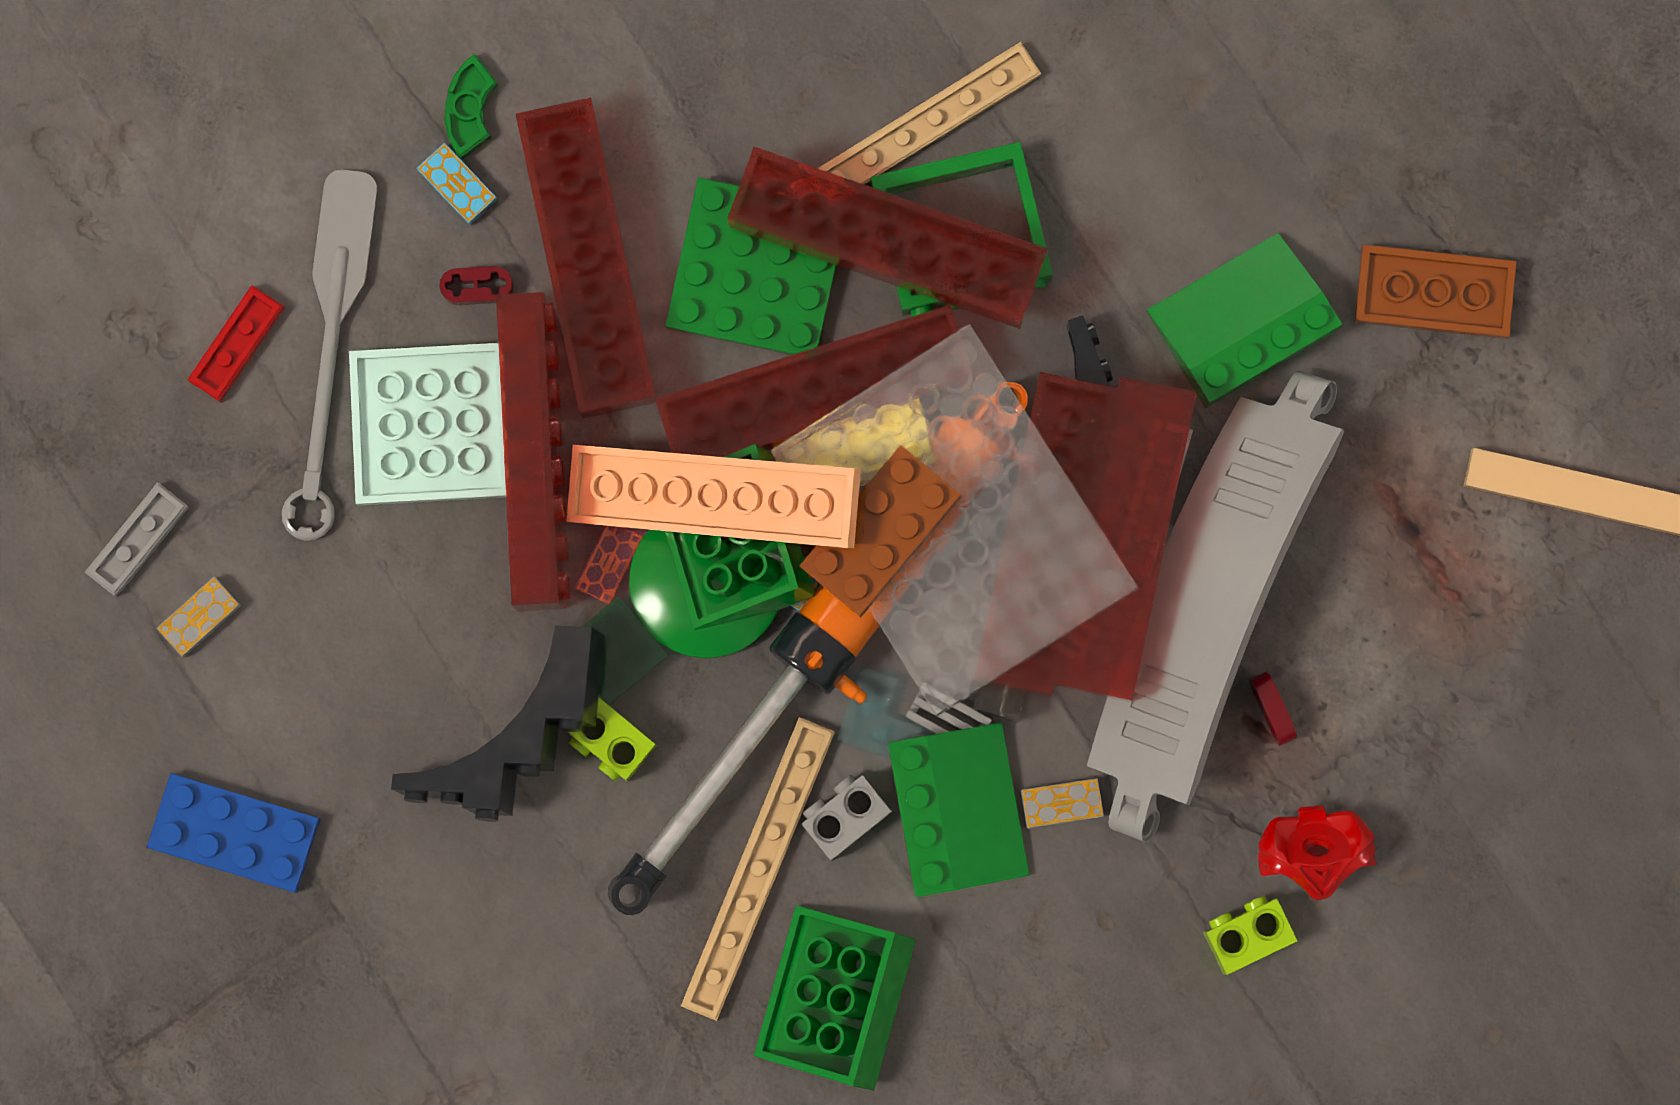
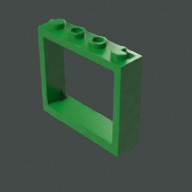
M1021 142L871 177L872 192L902 316L911 314L912 319L921 316L925 318L934 314L933 309L948 306L950 311L959 310L971 306V300L986 297L987 302L1007 298L1009 296L1008 291L1023 288L1024 293L1035 292L1036 289L1045 288V283L1052 280L1053 273ZM1013 166L1037 267L911 296L887 196Z

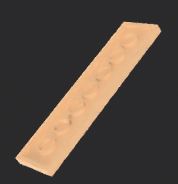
M573 445L566 522L854 548L861 469Z

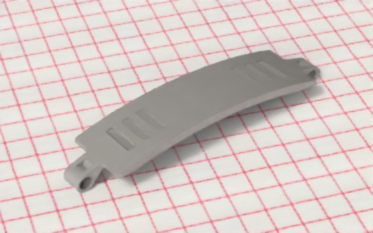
M1297 371L1293 374L1277 403L1273 406L1240 397L1215 441L1186 499L1132 626L1101 715L1087 763L1089 768L1113 776L1118 780L1108 821L1110 829L1142 842H1149L1154 837L1160 823V812L1156 805L1157 795H1162L1190 806L1200 782L1227 697L1257 619L1298 526L1344 434V430L1313 420L1317 415L1326 414L1331 410L1337 395V385L1334 381Z

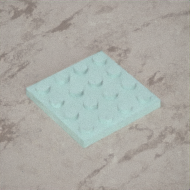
M503 343L349 351L355 501L357 506L511 497L505 352Z

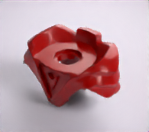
M1321 805L1300 807L1298 809V817H1275L1265 828L1258 846L1260 875H1285L1299 884L1312 899H1327L1332 896L1338 886L1354 871L1361 867L1377 865L1374 855L1376 847L1373 843L1375 836L1355 812L1346 810L1326 815L1325 807Z

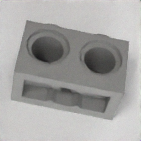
M852 775L848 776L833 789L837 796L827 804L820 799L803 813L807 820L802 823V826L830 861L892 812L863 775L857 780ZM863 792L868 795L871 806L867 812L855 814L849 809L848 799L853 793ZM826 816H832L840 823V832L831 839L823 838L817 830L819 821Z

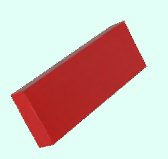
M251 285L187 381L221 403L285 307Z

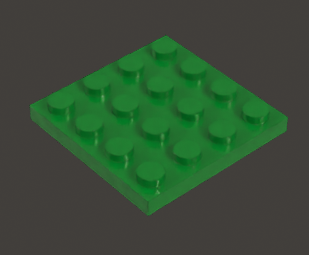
M698 177L665 327L667 329L816 360L848 209Z

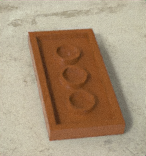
M1363 244L1360 255L1354 323L1507 339L1510 335L1517 261Z
M900 445L859 494L854 548L816 545L800 564V567L854 613L862 617L962 498V495Z

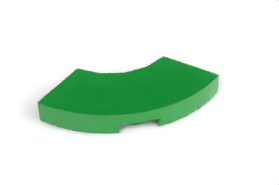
M475 53L455 73L449 85L445 103L444 121L446 132L455 153L461 160L491 139L485 126L484 108L488 97L498 87L496 80Z

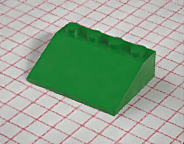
M1279 233L1146 310L1205 409L1334 334L1342 326L1341 321L1322 290Z
M757 444L724 456L726 458L774 462L772 453ZM665 531L694 630L780 610L815 596L809 574L800 567L804 558L798 543Z
M1002 723L887 743L915 897L1029 876Z
M796 905L754 1056L850 1086L874 1091L916 939Z

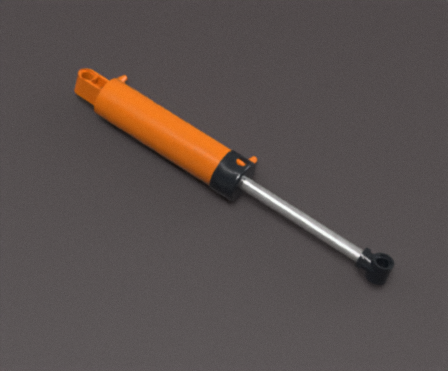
M1003 382L994 385L966 421L954 414H950L931 438L936 462L926 466L959 492L962 498L865 614L859 617L825 587L819 584L814 591L815 596L809 598L800 611L792 616L769 648L770 652L787 666V669L642 857L636 852L621 873L611 880L608 886V897L619 912L625 915H636L647 907L651 896L667 877L661 870L806 681L825 694H830L836 687L847 697L854 699L859 704L866 700L867 694L845 674L856 661L857 655L1007 459L1032 477H1035L1041 470L1040 466L1031 457L1019 449L1018 445L1006 436V433L1028 404V395L1022 385L1016 382ZM1004 389L1011 390L1015 396V404L1010 410L1003 409L999 403V395ZM627 884H635L639 889L637 899L629 904L620 902L619 892L621 888Z

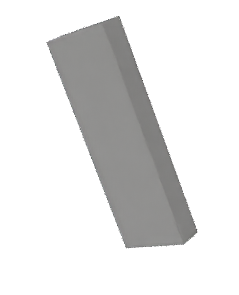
M157 482L85 573L113 596L118 597L189 509V506Z

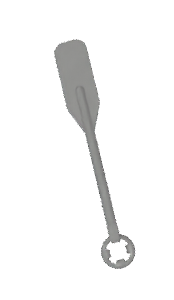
M336 170L327 176L323 187L312 276L326 323L303 488L293 492L286 499L282 508V522L287 532L303 541L317 540L324 536L331 529L335 519L334 505L330 498L320 489L341 323L366 282L378 192L374 178L360 171ZM301 497L308 501H317L320 498L327 507L321 510L322 516L320 521L324 525L315 532L312 527L306 528L303 526L297 531L290 522V520L295 519L296 507L292 504Z

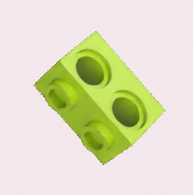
M598 698L596 718L604 722V734L599 739L590 740L585 736L584 726H582L581 732H568L573 736L568 743L585 757L590 752L603 761L598 768L615 782L620 776L628 782L655 750L657 745L602 699ZM621 743H629L635 750L634 759L625 765L618 764L614 759V750Z
M1265 895L1244 904L1246 912L1232 918L1230 912H1227L1209 921L1211 929L1204 931L1203 934L1223 975L1235 972L1297 942L1277 898L1267 901ZM1264 913L1270 914L1276 922V928L1269 936L1261 935L1256 929L1257 918ZM1228 930L1237 932L1241 939L1239 949L1233 953L1226 952L1221 946V937Z

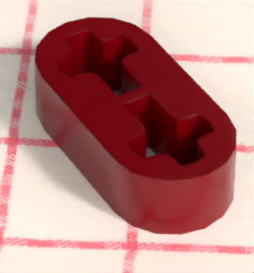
M498 266L450 269L441 277L439 287L441 294L449 303L453 305H474L504 302L511 296L514 284L507 270ZM498 275L502 282H506V286L500 287L499 294H493L491 288L488 287L479 288V283L492 282V276ZM460 277L464 284H474V288L462 289L461 296H455L452 290L447 289V286L454 284V278Z
M1266 671L1250 678L1249 683L1277 745L1281 746L1297 739L1294 725L1271 675Z

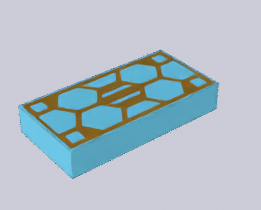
M445 143L416 168L469 226L497 201V197Z

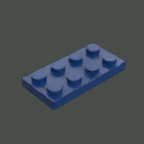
M170 773L147 848L297 893L320 818Z

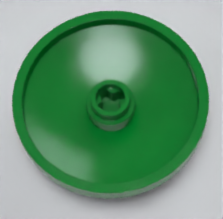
M648 530L637 546L629 575L632 603L638 618L646 630L667 648L682 655L701 659L729 656L744 650L756 642L768 630L777 616L779 610L694 630L665 531Z

